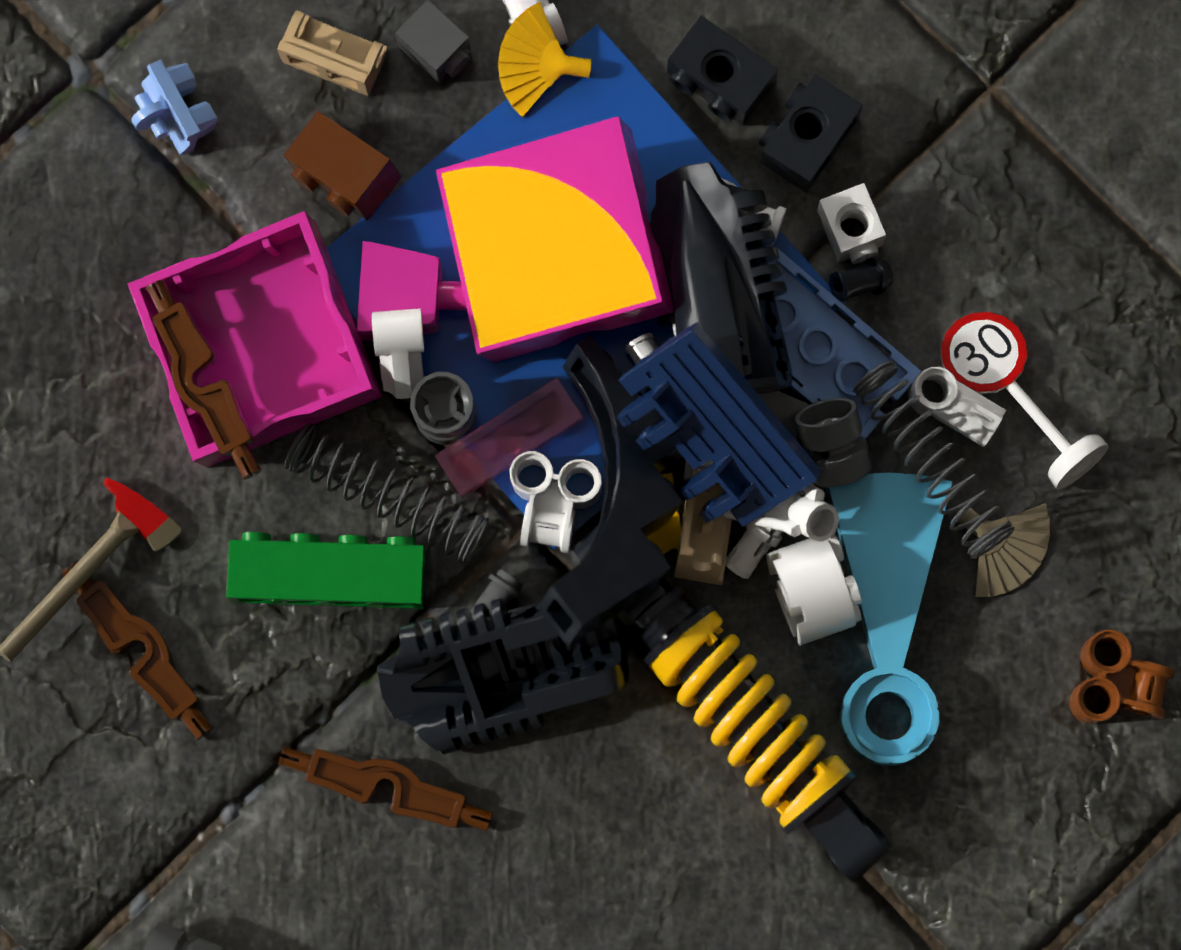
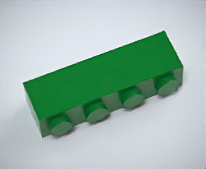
M244 532L242 533V540H229L226 598L232 603L405 609L425 608L427 551L424 545H416V538L392 536L387 537V544H367L368 537L340 535L338 543L319 542L320 536L315 534L296 533L290 535V541H271V534Z

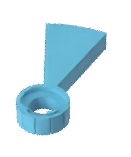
M871 473L856 482L844 486L825 487L829 504L838 512L839 522L836 530L848 575L854 577L861 595L862 603L858 604L874 667L873 670L864 673L853 682L844 695L840 706L841 711L839 712V726L842 735L845 736L844 740L856 755L863 757V760L873 765L880 766L902 765L919 756L931 744L939 725V710H937L938 704L935 694L927 682L916 673L903 668L944 516L938 513L939 506L949 494L936 499L927 498L928 489L935 480L918 483L916 482V474ZM921 475L920 479H924L929 476ZM943 479L931 495L951 488L953 481ZM884 694L895 695L905 701L909 707L911 714L910 728L901 738L894 740L881 739L873 734L867 726L865 717L867 705L876 696Z

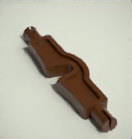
M164 279L155 281L156 286L150 284L146 290L149 292L159 314L153 317V322L172 357L171 374L176 391L186 405L201 414L220 453L226 456L232 455L243 480L254 477L253 474H259L262 469L259 467L248 446L255 441V438L243 416L235 391L226 380H219L217 383H211L205 387L198 386L197 377L215 363L216 353L199 330L188 307L182 303H175L166 285V281Z
M79 561L74 562L70 566L73 568ZM67 567L62 575L66 576L70 569ZM90 577L77 591L80 596L77 597L76 603L91 620L111 652L119 654L123 649L129 648L136 642L144 643L146 647L145 654L136 662V665L131 667L129 671L130 676L155 699L170 719L176 721L180 718L196 737L197 741L205 737L203 732L194 723V720L198 722L207 734L214 727L209 724L195 705L199 703L198 696L172 666L171 653L163 636L144 619L131 615L106 583L101 580L95 583Z
M286 745L282 750L281 754L297 758L299 762L280 757L279 766L306 773V781L332 789L362 804H369L377 790L378 784L382 780L389 779L395 787L392 796L393 802L390 806L394 814L429 820L451 828H456L460 822L485 830V832L489 829L490 823L474 819L472 816L475 815L492 820L493 811L490 812L465 804L466 797L464 795L421 782L413 771L397 762L385 759H370L358 762L320 749H316L313 755L289 748Z

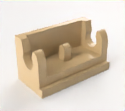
M298 10L295 11L277 48L283 63L366 96H369L388 53V47L382 43L360 38L312 19Z
M692 468V473H691V477H690V478H692L694 475H696L698 472H700V471L703 470V469H697V468H696V469L694 470V469ZM713 485L698 496L685 501L674 577L722 585L732 519L726 518L723 514L706 523L699 516V511H701L706 502L725 491L721 485Z

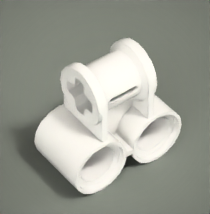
M536 451L524 452L513 460L510 467V480L515 492L522 499L529 501L525 509L520 545L528 546L533 542L560 547L561 552L569 553L576 514L574 509H586L593 506L599 500L602 493L601 474L592 462L584 459H575L566 463L560 470L559 475L554 474L550 460L546 456ZM530 465L539 466L546 473L544 482L535 488H528L519 482L521 471ZM584 473L593 479L594 486L588 494L577 496L568 491L566 484L568 479L574 474Z

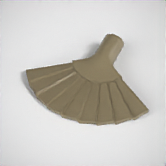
M1046 503L1010 517L1006 516L995 521L985 520L973 531L976 538H979L1007 521L1011 522L1012 526L1015 527L1014 532L1008 538L978 557L975 597H993L1005 594L1021 586L1032 577L1041 565L1048 550L1050 518ZM969 508L957 522L964 524L980 515Z

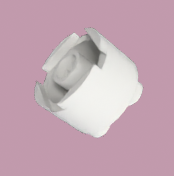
M836 534L822 542L809 538L766 554L770 576L777 573L780 580L777 581L778 589H775L788 627L793 637H797L799 646L854 627L856 622L862 620L858 604L862 603L861 595L854 577L851 575L844 578L840 561L844 560V555Z

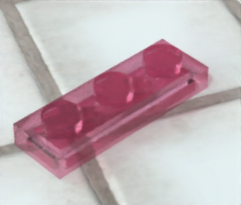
M555 378L435 455V458L460 497L464 498L509 469L513 460L518 455L527 451L539 450L584 421L583 416L558 378Z

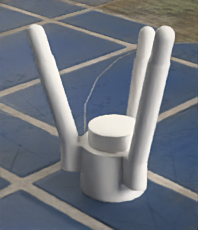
M810 484L803 489L805 496L796 499L790 505L788 511L789 519L787 521L761 515L749 524L783 531L793 537L803 534L814 541L822 542L835 534L839 516L833 506L823 501L824 491ZM730 510L724 513L726 518L737 520Z

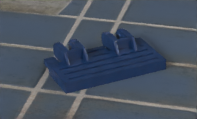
M695 322L648 354L635 367L619 378V382L631 396L647 385L651 388L634 402L627 405L617 416V419L624 427L633 424L654 408L663 417L653 425L645 428L639 435V438H637L636 442L642 449L645 450L652 447V445L669 435V441L694 470L710 459L714 462L685 482L679 491L686 500L698 496L717 482L723 487L725 491L706 502L701 511H699V516L706 523L711 522L730 510L731 514L744 527L818 480L822 470L698 322Z

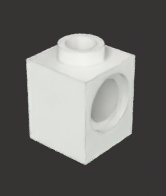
M864 183L819 201L817 213L838 263L851 259L853 264H857L879 253L877 248L883 245L886 233ZM849 218L857 219L863 223L866 232L858 237L848 236L842 231L840 223Z

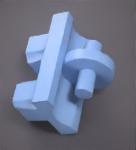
M162 60L148 64L147 69L150 74L141 84L145 92L135 97L140 110L132 117V123L136 130L139 131L151 128L157 139H161L169 134L180 156L190 153L194 150L199 138L214 130L217 116L206 101L187 108L182 97L193 93L197 86L195 77L187 63L165 68Z

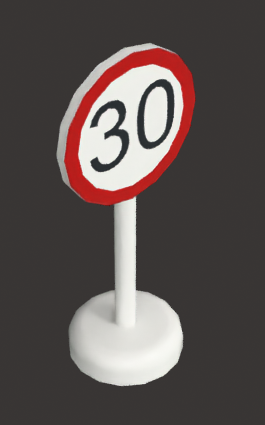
M978 312L968 314L956 320L947 330L941 345L942 366L950 371L958 382L979 394L997 393L1006 388L1062 452L1048 471V478L1057 490L1063 489L1078 480L1104 456L1109 446L1102 437L1096 434L1087 435L1071 445L1016 382V379L1023 372L1027 359L1026 340L1018 326L1005 316L991 312Z

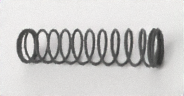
M887 361L863 376L853 386L852 393H855V397H860V404L862 405L877 403L871 412L872 420L878 421L889 418L882 428V435L893 436L901 433L894 442L893 450L902 452L912 449L905 458L904 466L911 468L924 464L916 475V482L926 483L935 480L928 489L927 498L936 499L949 494L940 504L938 513L946 515L960 510L952 519L950 529L957 531L973 525L963 536L961 545L971 546L967 554H971L970 558H978L1008 538L1014 532L1015 527L1012 526L1011 522L1007 521L989 533L975 540L965 542L975 529L999 510L1000 506L996 505L982 515L959 526H954L957 520L971 506L988 494V490H983L962 504L943 511V508L950 499L974 480L977 474H972L945 491L931 495L936 486L947 475L965 462V458H961L951 466L932 476L920 479L923 472L938 457L952 448L954 443H948L942 449L922 460L908 463L911 457L928 440L942 431L943 427H937L925 437L909 445L897 447L908 432L931 415V411H926L916 420L899 429L886 432L888 426L900 413L920 399V396L916 395L899 408L887 414L875 416L877 410L889 397L909 383V380H904L889 392L872 400L864 401L867 394L882 386L897 372L898 365H895L896 362Z
M311 423L306 424L300 430L285 459L286 469L299 474L311 465L310 481L312 483L321 481L328 474L326 485L329 492L337 490L345 482L343 496L346 501L354 499L362 491L360 499L362 510L371 508L379 500L377 515L379 519H383L389 516L397 507L394 517L396 528L404 526L414 516L411 526L413 537L421 535L431 524L428 535L430 546L438 544L449 532L445 545L446 554L451 555L461 547L458 555L459 562L463 561L465 564L472 558L490 522L488 517L485 518L481 513L477 514L460 541L449 551L455 528L465 508L464 504L459 506L455 515L439 537L432 541L439 516L448 499L447 495L443 496L428 521L416 533L417 521L431 490L430 486L426 487L412 511L399 524L400 512L406 495L414 481L413 477L409 478L396 501L382 515L383 503L389 486L397 472L396 468L392 469L380 491L365 506L366 494L372 477L380 464V460L377 459L364 481L348 497L349 485L355 468L363 455V451L361 450L357 453L346 474L331 488L332 476L338 459L346 447V442L344 441L340 444L330 464L320 476L314 479L315 467L321 450L329 438V432L324 434L317 450L301 469L297 470L310 450L317 432L316 426H312Z

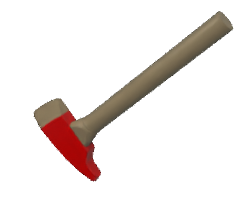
M105 478L103 482L104 487L116 498L115 511L117 515L110 525V529L0 645V655L11 662L123 541L139 533L154 551H159L181 534V527L137 492L110 478Z

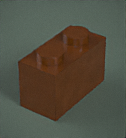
M319 111L316 112L283 154L294 169L290 176L303 188L312 193L316 188H319L329 196L326 198V201L346 217H349L354 212L368 221L401 179V175L388 157Z

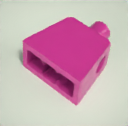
M363 241L357 333L362 341H373L372 312L421 308L424 335L438 332L440 310L467 311L461 282L442 281L440 258Z

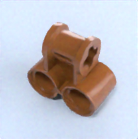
M1116 630L1100 631L1090 637L1081 649L1080 660L1089 674L1095 677L1082 682L1072 691L1069 702L1071 712L1078 721L1093 725L1111 718L1119 707L1137 715L1164 719L1166 710L1162 708L1168 679H1173L1175 670L1156 663L1130 660L1131 646L1129 640L1122 633ZM1097 642H1108L1115 648L1117 660L1113 666H1104L1096 660L1094 648ZM1088 688H1095L1105 696L1106 707L1101 714H1094L1085 707L1083 695Z

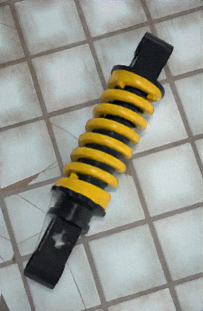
M599 524L573 546V551L580 562L587 554ZM663 578L656 589L624 609L634 621L629 628L635 636H642V639L651 648L642 664L647 669L650 668L667 687L676 686L680 683L683 684L678 692L677 701L683 707L693 706L697 703L700 704L694 715V721L698 726L706 727L714 723L717 724L712 732L711 742L716 747H724L730 743L734 745L728 755V762L733 767H741L754 759L756 760L745 776V782L748 786L755 788L771 779L773 780L764 792L762 802L769 808L778 806L776 809L781 814L779 821L784 827L782 829L783 832L788 835L806 825L826 849L839 870L848 879L856 882L893 851L890 842L882 831L862 813L845 792L858 774L854 769L850 770L837 755L829 756L817 764L813 761L825 747V739L821 735L815 734L801 743L796 740L808 726V719L802 714H797L784 723L779 720L791 706V699L786 694H780L773 699L767 695L774 685V679L769 674H763L757 679H753L749 673L757 665V659L754 655L746 654L737 660L732 654L740 645V639L737 635L729 634L722 640L718 637L724 630L720 627L723 621L716 612L717 607L711 603L697 609L695 606H692L689 599H686L688 592L682 585L672 588L666 579Z

